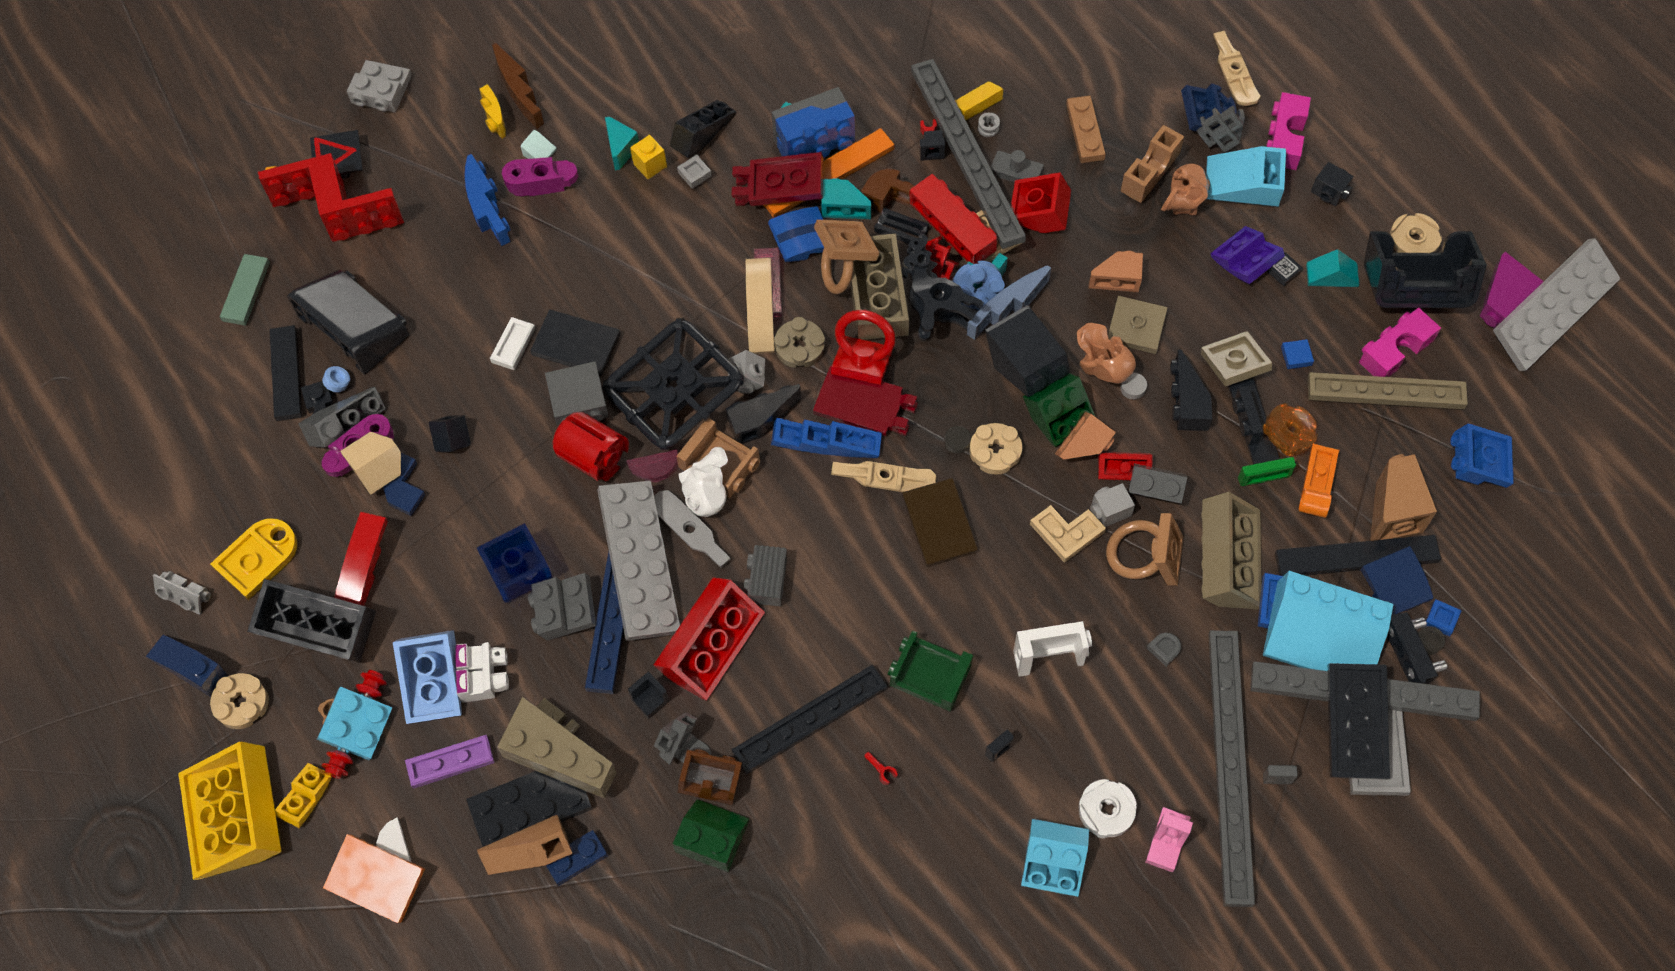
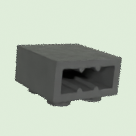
M596 362L545 373L557 427L573 412H584L598 421L609 418Z

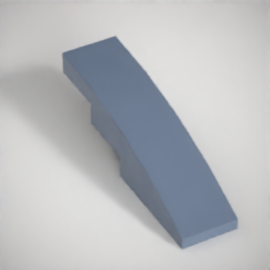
M1047 265L1022 277L993 297L975 314L972 321L968 322L967 335L976 340L989 323L994 325L1006 318L1012 310L1016 312L1027 305L1029 306L1049 282L1051 267Z

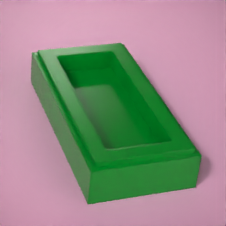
M1294 457L1243 466L1238 476L1240 486L1291 477L1296 466Z

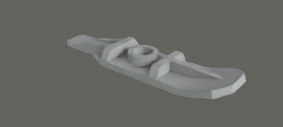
M665 490L659 491L654 496L658 516L692 550L704 552L720 568L731 560L714 542L712 531L673 493ZM688 526H693L695 531L686 533L685 529Z

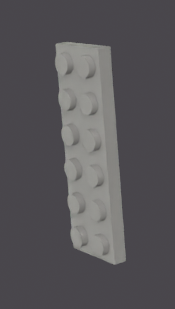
M1595 238L1588 239L1514 309L1493 332L1518 370L1525 371L1621 278Z
M651 481L599 486L597 489L626 641L674 635L680 624Z

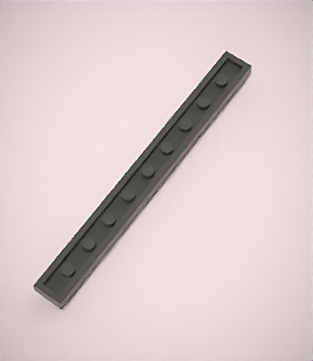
M930 59L911 65V73L942 130L991 229L997 235L1001 248L1005 249L1025 242L1026 235L935 61Z
M1210 630L1208 639L1223 906L1253 907L1255 901L1238 631Z

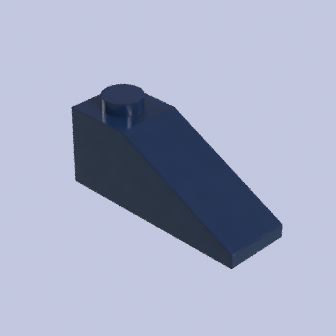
M165 635L161 636L146 655L151 661L210 697L219 679L228 676L221 666L213 660Z

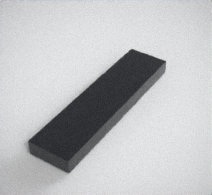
M295 325L269 329L274 418L276 421L301 418L302 404L297 329Z

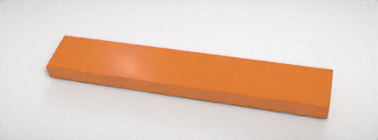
M880 128L824 160L823 179L838 178L842 180L893 151L895 144ZM804 201L764 205V207L775 218Z

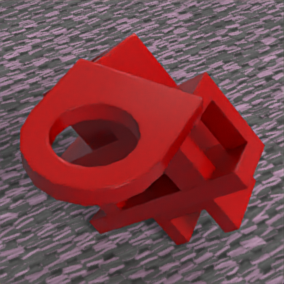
M942 236L928 241L926 250L932 253L930 260L937 263L932 272L938 276L937 278L945 277L953 281L952 273L959 263L948 259L952 246L948 245L945 247L940 245L939 242L943 239Z

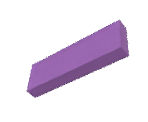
M487 735L405 760L410 784L413 789L495 763Z

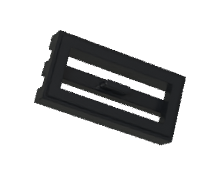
M883 208L882 214L878 218V223L874 226V232L882 235L896 233L897 240L908 244L915 238L922 240V235H926L929 229V224L886 208ZM883 224L897 228V230L883 226ZM906 232L911 233V234L916 235V236H919V237L917 238V237L908 235V234H906Z

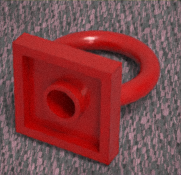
M869 310L850 311L838 320L835 327V338L839 349L832 364L831 374L881 385L895 346L894 330L884 317ZM856 320L872 322L883 331L885 343L880 344L848 337L845 335V329L849 323Z

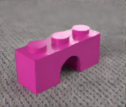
M1282 92L1279 102L1275 101L1273 105L1272 116L1276 117L1275 121L1271 120L1268 135H1272V140L1267 141L1266 147L1286 149L1285 168L1296 170L1302 154L1304 136L1295 135L1289 130L1303 131L1308 117L1311 97Z
M1417 308L1411 314L1406 312L1398 320V324L1395 327H1387L1379 336L1380 339L1376 342L1371 340L1362 349L1363 355L1359 363L1373 376L1390 377L1399 370L1405 359V356L1398 350L1397 346H1406L1418 354L1436 339L1441 327L1420 308Z

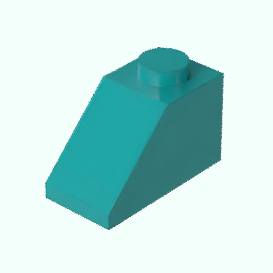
M838 178L823 179V198L821 203L823 218L871 219V201L852 183Z

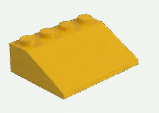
M240 741L178 773L193 880H200L256 864L281 852L265 746Z

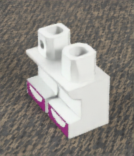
M488 642L483 643L482 646L468 647L467 644L455 645L457 695L462 703L495 698V692L509 689L507 673H494V666L508 664V655L505 648H491Z

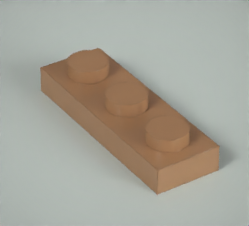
M1091 96L1067 99L1066 106L1080 162L1105 160V150Z

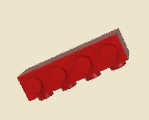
M931 174L909 190L910 204L967 262L979 264L978 261H984L997 251V235L989 227L986 228L981 223L979 216L974 211L970 212L965 207L963 200L958 195L954 196L949 191L947 184L943 180H938Z

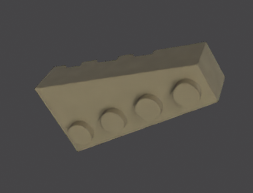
M523 697L497 746L503 758L604 799L616 775L612 762Z

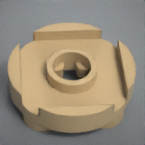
M1416 213L1415 216L1402 215L1394 222L1390 230V234L1394 239L1393 249L1397 253H1435L1442 240V235L1440 237L1439 233L1440 228L1427 215ZM1409 234H1419V240H1414Z
M991 423L977 428L970 442V457L973 462L975 461L980 466L982 471L989 474H1004L1020 461L1022 442L1014 427ZM998 444L1003 449H1000L998 453H993V449L989 448V446Z
M244 673L234 674L219 679L212 693L210 706L214 717L223 725L231 729H244L253 725V722L259 716L262 717L268 708L269 696L258 678ZM242 695L246 702H242L240 707H236V704L233 702L235 698Z

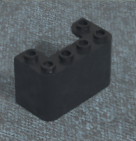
M1370 231L1364 259V269L1379 306L1385 308H1466L1477 302L1487 264L1472 231H1457L1449 234L1444 241L1442 253H1393L1394 239L1390 233Z

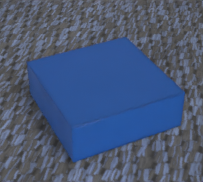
M1308 339L1282 343L1281 349L1287 369L1313 365L1314 360Z
M1435 599L1426 618V626L1450 637L1462 610Z

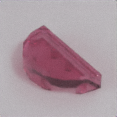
M678 450L626 460L633 475L644 479V481L658 482L669 477V474L678 464Z

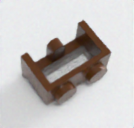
M687 750L677 793L732 805L742 762H738L730 756H712L703 750Z

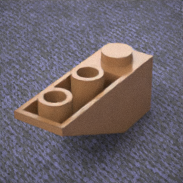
M558 815L477 850L488 875L545 866L572 854L568 837Z

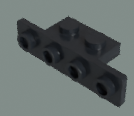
M1253 377L1229 385L1233 410L1238 416L1240 432L1245 438L1252 463L1258 464L1279 460L1280 458Z

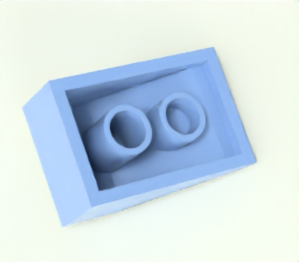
M454 630L401 638L393 642L406 724L462 715L461 700L457 695L456 640Z

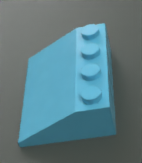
M1288 571L1277 582L1263 656L1300 668L1327 671L1329 663L1377 664L1389 631L1393 604Z

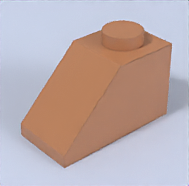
M1117 251L1091 271L1089 288L1139 292L1142 280L1143 253Z
M1085 412L1055 455L1062 459L1100 454L1103 450L1106 451L1114 442L1113 436L1116 432L1092 414Z

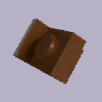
M884 169L874 173L869 177L861 190V193L871 201V210L882 214L883 208H887L891 200L912 209L914 208L910 204L909 190L914 185L907 181H901L899 170Z

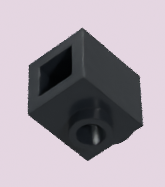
M1328 162L1315 178L1311 193L1317 195L1323 201L1337 206L1341 199L1346 200L1351 194L1353 187L1350 185L1354 176L1345 169Z

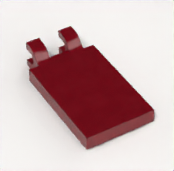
M822 152L750 160V166H734L732 169L733 178L736 177L737 186L732 187L731 195L732 198H735L736 206L745 205L748 201L751 206L823 198Z
M832 366L829 367L813 408L814 415L846 425L880 432L885 437L889 430L900 435H907L909 419L896 416L899 408L915 413L918 402H916L917 396L910 394L902 395L903 387L883 381L879 385L831 374Z

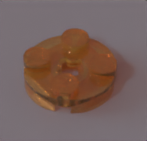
M1280 404L1267 416L1263 432L1286 456L1307 451L1317 440L1315 432L1317 424L1315 419L1303 407L1297 405L1294 408L1288 406L1289 404ZM1287 426H1288V427L1293 426V427L1295 428L1294 433L1291 432V431L1287 428Z

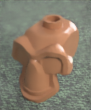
M1193 163L1179 167L1172 177L1171 193L1160 210L1164 212L1165 210H1173L1175 215H1196L1198 206L1208 197L1210 186L1203 168Z
M1086 323L1077 331L1078 345L1086 354L1084 359L1080 361V366L1086 374L1094 375L1098 379L1110 383H1122L1133 374L1136 367L1135 358L1130 350L1123 345L1120 337L1114 336L1109 340L1107 328L1104 325Z

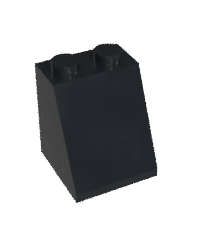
M1028 305L985 329L994 368L1027 397L1032 396L1070 373L1067 353Z

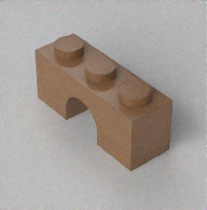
M1163 125L1150 141L1144 158L1142 160L1137 158L1124 174L1121 192L1142 203L1179 156L1184 136Z

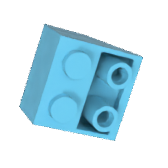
M1032 819L1021 886L1078 897L1088 850L1089 829Z

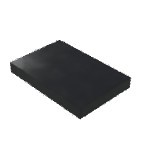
M549 309L530 352L533 356L570 367L596 362L598 373L602 376L620 337V330Z

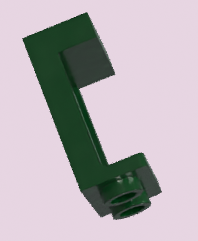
M912 630L909 638L905 636L901 642L899 660H893L887 675L891 676L890 686L951 712L970 671L974 655L963 651L960 656L918 638V632Z

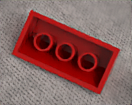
M712 578L654 663V666L675 684L707 701L765 612L733 581Z

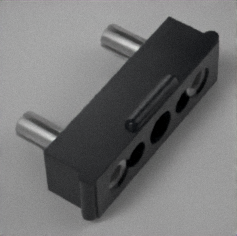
M1408 612L1397 615L1392 613L1387 637L1408 682L1430 684L1438 676L1437 672L1447 669V664H1445L1444 660L1432 663L1416 629L1426 626L1425 619L1411 620Z

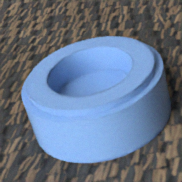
M332 366L325 371L322 381L328 390L342 392L348 387L350 375L345 369Z

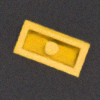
M988 81L955 100L966 121L1002 100L1003 89Z

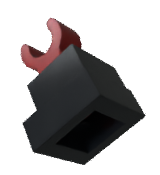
M933 119V126L926 127L924 121L921 120L920 131L924 135V139H920L919 144L920 161L944 159L945 142L942 130H937V121Z

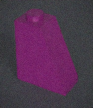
M1504 252L1494 268L1480 317L1484 319L1487 325L1496 328L1544 281L1507 252Z

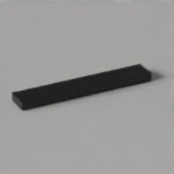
M1435 535L1278 549L1275 551L1279 576H1284L1288 571L1304 576L1358 571L1366 564L1409 546L1412 548L1420 565L1439 563L1441 560Z
M872 664L731 749L732 754L738 762H742L741 768L747 775L886 691L887 685Z

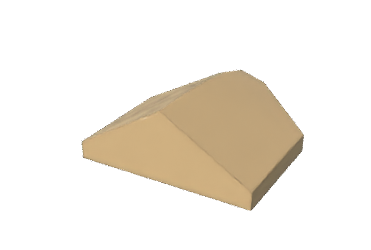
M369 432L340 451L370 495L401 476V451L391 438Z

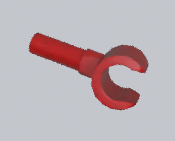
M870 752L864 755L880 773L879 780L882 784H890L885 779L884 772H890L895 778L897 777V771L894 767H885Z

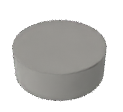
M1133 373L1121 383V392L1126 398L1139 399L1146 392L1147 381L1141 374Z

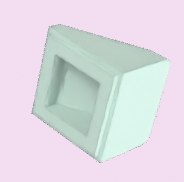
M533 130L521 144L522 154L528 159L551 157L557 150L552 143L536 130Z

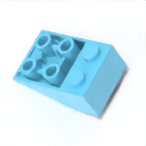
M1260 146L1208 156L1206 177L1210 182L1206 199L1279 206L1285 185L1286 149Z

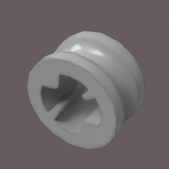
M989 112L982 114L978 121L979 133L984 137L997 135L1000 125L999 117Z

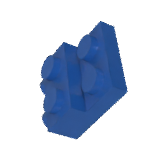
M1466 424L1453 433L1450 442L1455 447V456L1452 459L1451 468L1456 470V479L1476 485L1486 481L1506 488L1513 484L1511 436L1472 424Z

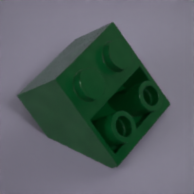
M1070 373L1030 397L1022 396L1032 420L1054 447L1064 442L1085 412L1095 416L1080 377Z

